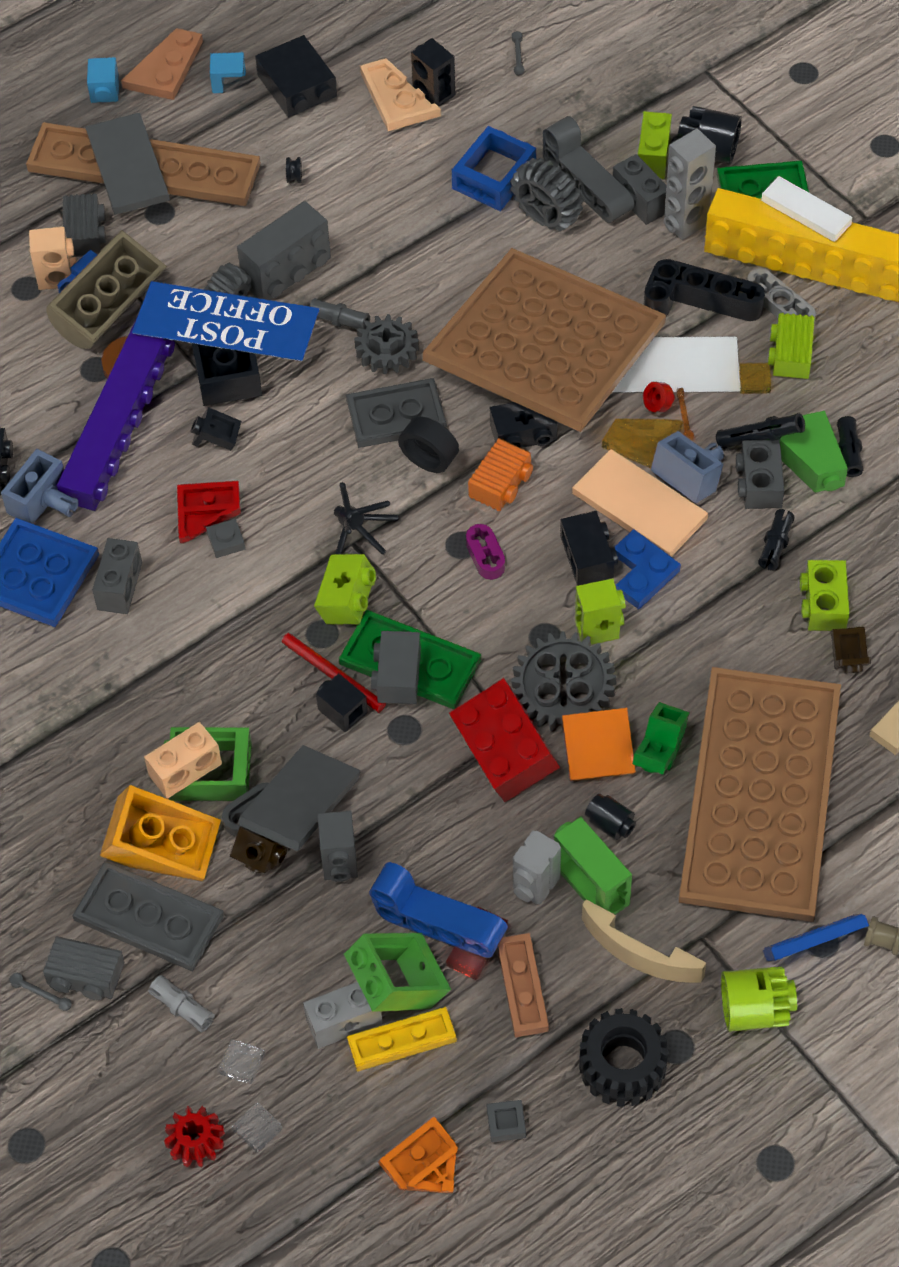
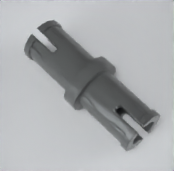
M314 298L310 304V307L320 308L317 318L330 321L333 326L341 327L344 325L354 329H365L364 322L366 320L370 322L369 313L349 309L346 304L338 303L335 305Z

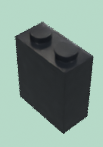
M305 35L255 55L258 77L288 118L337 97L336 77Z

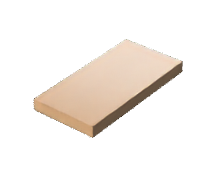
M612 449L572 487V494L627 531L631 532L635 529L671 557L708 519V512Z

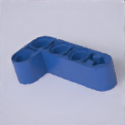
M387 862L369 891L377 913L386 921L482 957L490 958L493 956L508 928L506 922L495 914L415 886L410 872L396 863Z

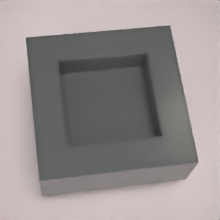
M236 518L206 527L207 535L216 558L246 550Z
M522 1100L486 1104L491 1142L526 1138Z

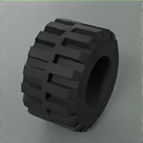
M623 1008L615 1009V1015L611 1016L606 1011L601 1014L600 1022L594 1018L589 1023V1030L585 1029L583 1032L579 1056V1070L582 1073V1081L585 1086L590 1085V1093L593 1096L597 1097L601 1094L602 1102L609 1104L611 1100H615L619 1107H624L625 1101H630L632 1106L638 1105L640 1097L647 1101L652 1097L653 1090L658 1092L662 1085V1079H665L668 1060L666 1036L661 1035V1027L658 1023L651 1025V1017L646 1014L642 1018L638 1017L637 1010L630 1009L629 1014H624ZM627 1046L639 1052L644 1060L634 1068L619 1069L610 1065L603 1055L611 1048Z

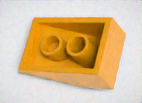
M129 785L117 797L100 856L130 868L203 881L221 820Z

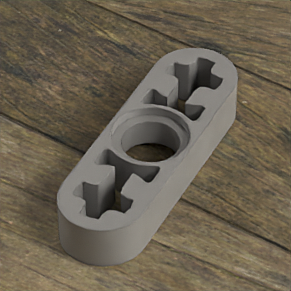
M760 268L754 269L748 274V281L757 282L764 288V307L777 318L780 313H789L790 315L801 314L802 316L813 315L816 317L815 309L770 271ZM782 296L787 298L789 302L780 305L775 303L773 299Z

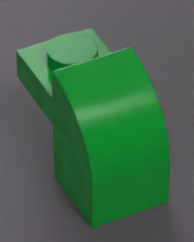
M659 702L649 717L645 737L634 754L632 764L642 767V769L650 773L663 775L666 770L670 771L678 754L690 712Z

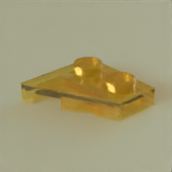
M615 419L602 439V448L606 450L612 449L625 458L651 468L657 443L677 431L680 432L683 421L671 419Z

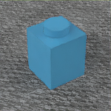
M116 57L88 59L87 86L91 103L119 101V73Z

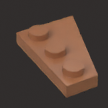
M176 28L121 80L122 88L174 100L203 43L202 34Z

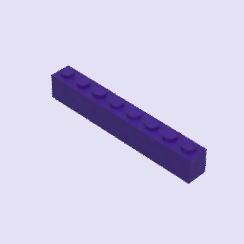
M134 325L57 484L58 491L78 499V507L92 511L96 510L100 501L105 500L108 492V482L111 476H116L122 452H127L131 442V433L134 428L139 427L143 407L145 404L150 403L153 396V386L156 380L159 381L162 378L164 362L167 357L172 356L175 348V340L133 334Z

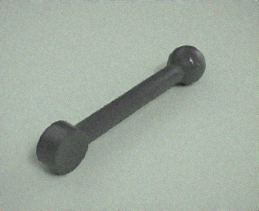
M519 31L512 33V41L515 43L516 66L514 67V73L516 75H522L525 71L521 62L520 47L523 35Z
M14 973L9 978L12 987H23L57 1004L62 1011H68L72 1006L70 999L65 997L59 998L25 981L20 973Z

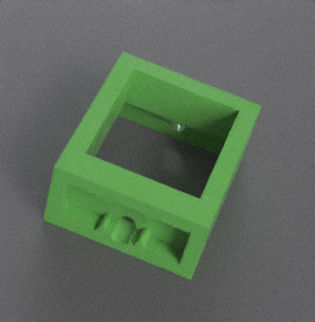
M171 727L170 740L190 727ZM205 727L217 742L219 751H234L233 780L195 781L171 796L169 800L234 801L249 791L252 749L249 728Z
M579 817L572 823L566 822L561 825L554 835V841L558 842L561 846L560 874L584 901L587 899L615 915L629 906L632 884L631 872L582 817Z
M422 933L363 934L344 953L372 1012L432 1009L451 990ZM381 960H396L409 986L394 987Z

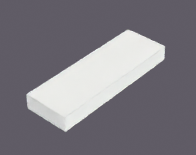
M780 176L762 193L761 201L833 242L852 224V217Z

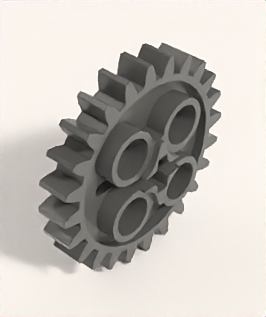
M562 631L560 638L557 640L549 633L548 642L544 643L541 639L537 638L536 649L528 645L525 647L528 657L518 655L517 658L520 666H513V674L516 677L511 679L512 688H515L513 691L529 717L532 719L537 716L538 727H541L547 721L549 722L550 731H553L557 724H561L563 730L562 715L602 711L600 706L610 708V699L608 697L615 696L613 685H616V675H613L615 672L614 663H608L610 661L608 652L600 654V643L590 647L591 640L589 636L580 642L577 632L573 634L571 639H566V634ZM561 657L567 658V705L565 707L561 706ZM578 663H584L587 665L585 668L580 670L573 668V666ZM547 664L555 666L553 669L548 671L540 669L542 666ZM579 692L588 694L582 699L573 697L574 694ZM547 693L555 695L550 700H543L541 696Z

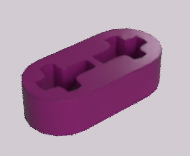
M485 524L471 526L466 533V546L478 573L483 578L489 580L501 577L505 571V556L493 530ZM480 536L482 540H485V546L482 547L479 540H475V537ZM489 556L492 563L496 564V566L491 567L490 564H486V557Z

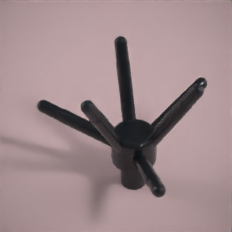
M341 482L339 486L344 507L341 505L337 506L334 509V515L338 517L339 523L343 525V529L335 554H342L347 535L351 534L352 530H357L374 548L384 555L386 550L362 524L364 520L397 521L399 516L394 514H364L388 507L390 502L387 500L355 508L350 505L346 484Z

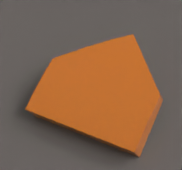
M432 1117L383 1156L378 1163L400 1190L453 1193L458 1147L438 1120Z

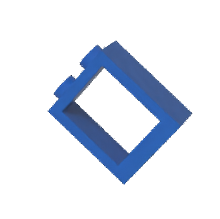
M487 126L453 167L452 189L501 212L514 196L510 189L512 187L511 179L522 164H525L532 158L536 159V147L507 135L503 131ZM489 150L516 161L515 165L501 182L473 170Z

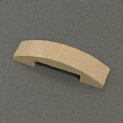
M587 899L584 901L582 920L592 936L620 961L643 973L661 979L685 983L702 982L705 976L706 962L678 947H675L670 957H667L616 930L615 914Z

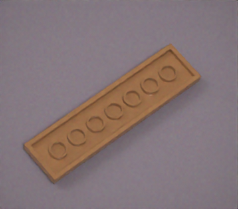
M43 122L26 163L28 172L103 183L86 129ZM149 139L169 194L241 206L247 205L261 164L260 156Z

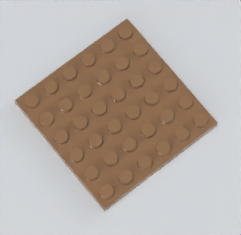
M511 248L423 351L422 360L581 432L663 327L666 315Z

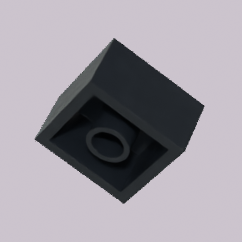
M192 343L203 406L262 396L260 374L255 353Z

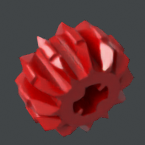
M187 1106L185 1116L174 1112L173 1120L175 1124H166L165 1131L169 1136L165 1138L164 1142L166 1148L172 1149L170 1155L173 1160L176 1161L182 1158L183 1166L186 1167L193 1160H196L198 1167L202 1168L204 1165L203 1158L207 1157L215 1161L217 1156L214 1150L223 1149L224 1142L220 1137L225 1134L223 1125L218 1124L219 1119L215 1113L207 1116L206 1108L203 1106L198 1109L197 1113H193L192 1108ZM198 1133L199 1138L191 1140L190 1135Z

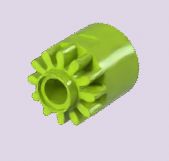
M782 966L722 971L721 996L728 1032L789 1026V1020H791L790 1012L797 1011V993L794 980H787Z

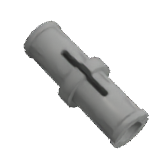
M163 975L158 976L150 985L148 992L169 1007L170 1013L174 1016H181L200 1032H204L212 1024V1019L215 1015L193 999V994L189 991H182Z

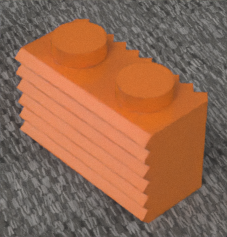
M498 438L497 442L494 443V446L491 447L487 456L478 466V469L469 478V497L480 501L482 504L485 503L486 506H490L497 511H501L506 502L511 504L516 498L520 482H526L532 474L531 453Z

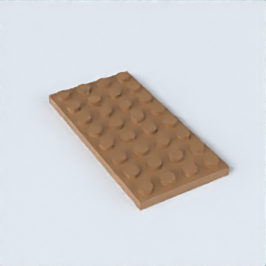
M712 667L679 903L814 922L841 684Z

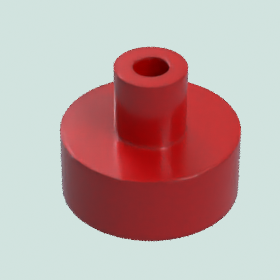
M651 382L643 392L644 405L651 412H666L675 399L672 388L665 382Z

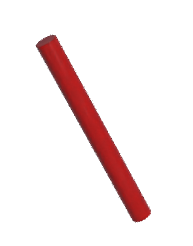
M287 633L283 637L282 643L331 679L338 673L341 674L366 695L367 705L376 712L380 713L385 708L386 703H378V698L374 693L295 636Z

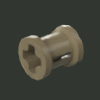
M872 916L864 946L869 947L873 944L889 949L893 955L897 956L899 952V927L879 922L878 917Z

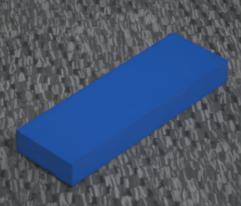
M854 914L764 948L763 953L766 961H776L868 927L869 924L865 915Z

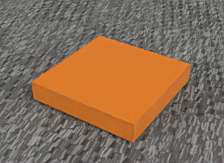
M627 708L562 715L570 781L636 773L635 765L632 764L634 755Z

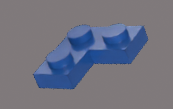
M635 529L614 546L618 559L632 569L615 585L616 589L622 590L625 600L638 610L680 572L681 564Z

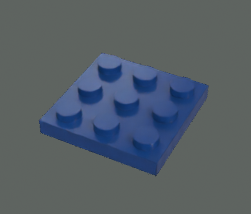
M15 518L0 542V607L56 627L99 556L98 548Z

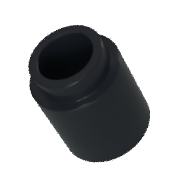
M597 794L585 811V816L590 818L589 822L615 840L621 837L627 838L636 825V821L633 820L635 813L609 795Z

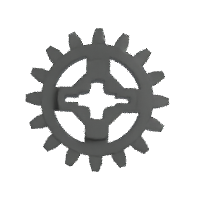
M387 314L385 320L375 316L374 323L366 320L364 322L365 329H357L358 337L354 338L357 359L361 358L363 367L371 364L372 372L382 368L383 374H387L388 369L393 368L398 373L400 365L408 368L409 359L416 360V351H419L417 330H412L411 322L402 324V317L399 316L394 321L391 320L390 314Z

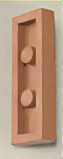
M530 933L503 937L497 950L514 1037L549 1032V1024Z

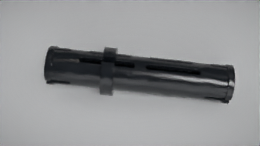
M800 413L781 418L771 416L762 422L718 430L716 442L722 449H726L727 447L741 445L742 441L766 439L776 441L785 435L803 433L805 431V420Z

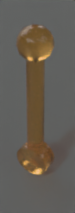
M677 388V399L679 400L684 427L683 435L692 441L694 433L690 430L684 389Z

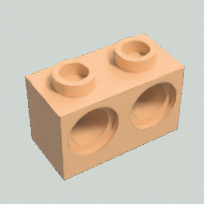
M65 227L29 230L30 255L38 289L58 288V283L72 273L71 267L77 262L76 257H71L74 256L72 238H67Z
M201 722L196 723L144 756L149 777L166 799L222 764L219 746Z

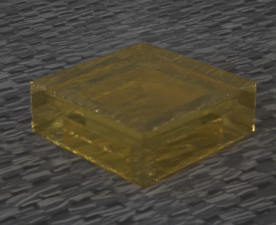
M739 363L740 394L771 392L770 366L768 363Z

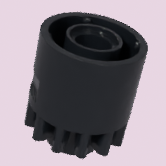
M693 106L689 117L683 116L681 119L677 140L698 129L716 145L715 161L731 165L739 142L742 116Z

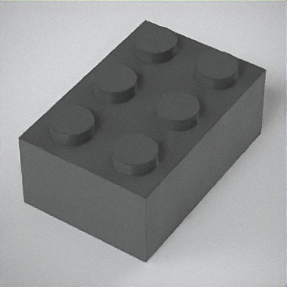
M303 201L237 246L239 266L251 277V289L249 291L259 299L271 300L276 298L291 285L303 280L307 274L317 267L326 264L331 258L328 221L306 201Z

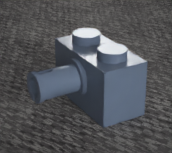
M677 431L657 443L651 471L694 503H698L716 492L723 468L721 460L724 457L721 446H717V443H711L703 449Z
M36 449L1 492L6 513L32 524L36 522L47 507H51L65 514V516L71 517L73 512L77 510L78 499L58 491L57 484L64 471L62 461Z

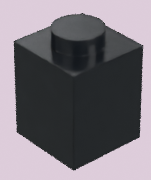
M339 673L332 680L323 682L316 693L318 710L344 732L348 731L368 713L366 695Z

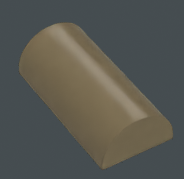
M121 230L47 306L48 318L54 328L67 341L79 348L90 349L149 288L150 282H155L167 266Z

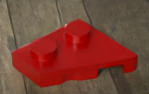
M239 481L177 485L180 543H186L207 532L206 527L228 521L241 514Z

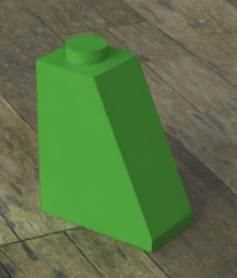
M820 411L802 415L805 420V431L803 433L785 435L780 439L782 462L815 493L834 491L844 487L848 468L826 412Z

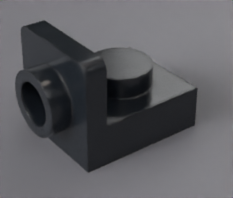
M208 407L203 416H197L193 422L191 433L195 435L192 445L198 447L204 439L231 451L236 444L242 421Z

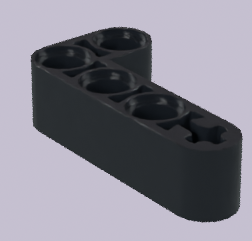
M663 259L655 264L645 286L644 305L665 314L666 317L675 301L744 321H756L763 314L765 290L756 282L671 259Z

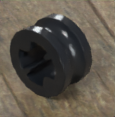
M286 157L287 183H291L292 180L302 183L301 157H297L296 160Z

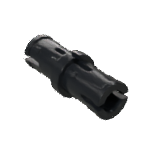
M851 416L841 417L836 423L840 439L838 445L848 468L847 477H857L863 473L864 468L860 454L863 446L858 438L856 419Z
M779 509L775 512L771 529L765 534V546L758 560V564L765 569L768 559H771L768 567L770 571L778 568L782 550L788 545V533L795 519L794 514L788 511L783 521L785 509Z

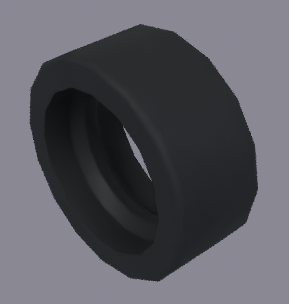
M418 416L412 418L398 438L399 447L403 454L415 465L428 472H445L459 452V444L454 435L439 422L427 417Z

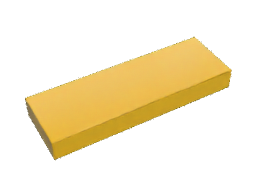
M443 1007L347 1036V1042L358 1072L455 1043L457 1038L447 1008Z

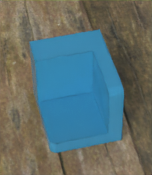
M244 52L210 53L212 93H223L224 77H242L246 75Z

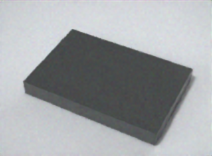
M434 378L346 394V401L358 448L398 441L399 436L412 418L418 416L435 420L447 428Z

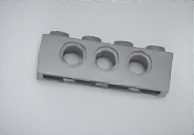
M698 129L693 130L669 145L664 224L671 233H675L681 240L686 239L706 226L707 213L711 206L716 145Z

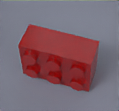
M504 678L449 712L492 787L504 802L512 799L560 768L517 695Z

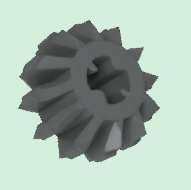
M229 262L224 266L221 265L218 271L213 273L211 279L207 281L208 285L204 288V290L247 296V292L251 289V277L247 275L246 271Z

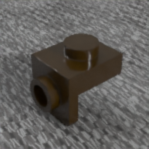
M865 627L831 630L834 668H844L845 674L864 672L863 666L871 664V657L867 655Z

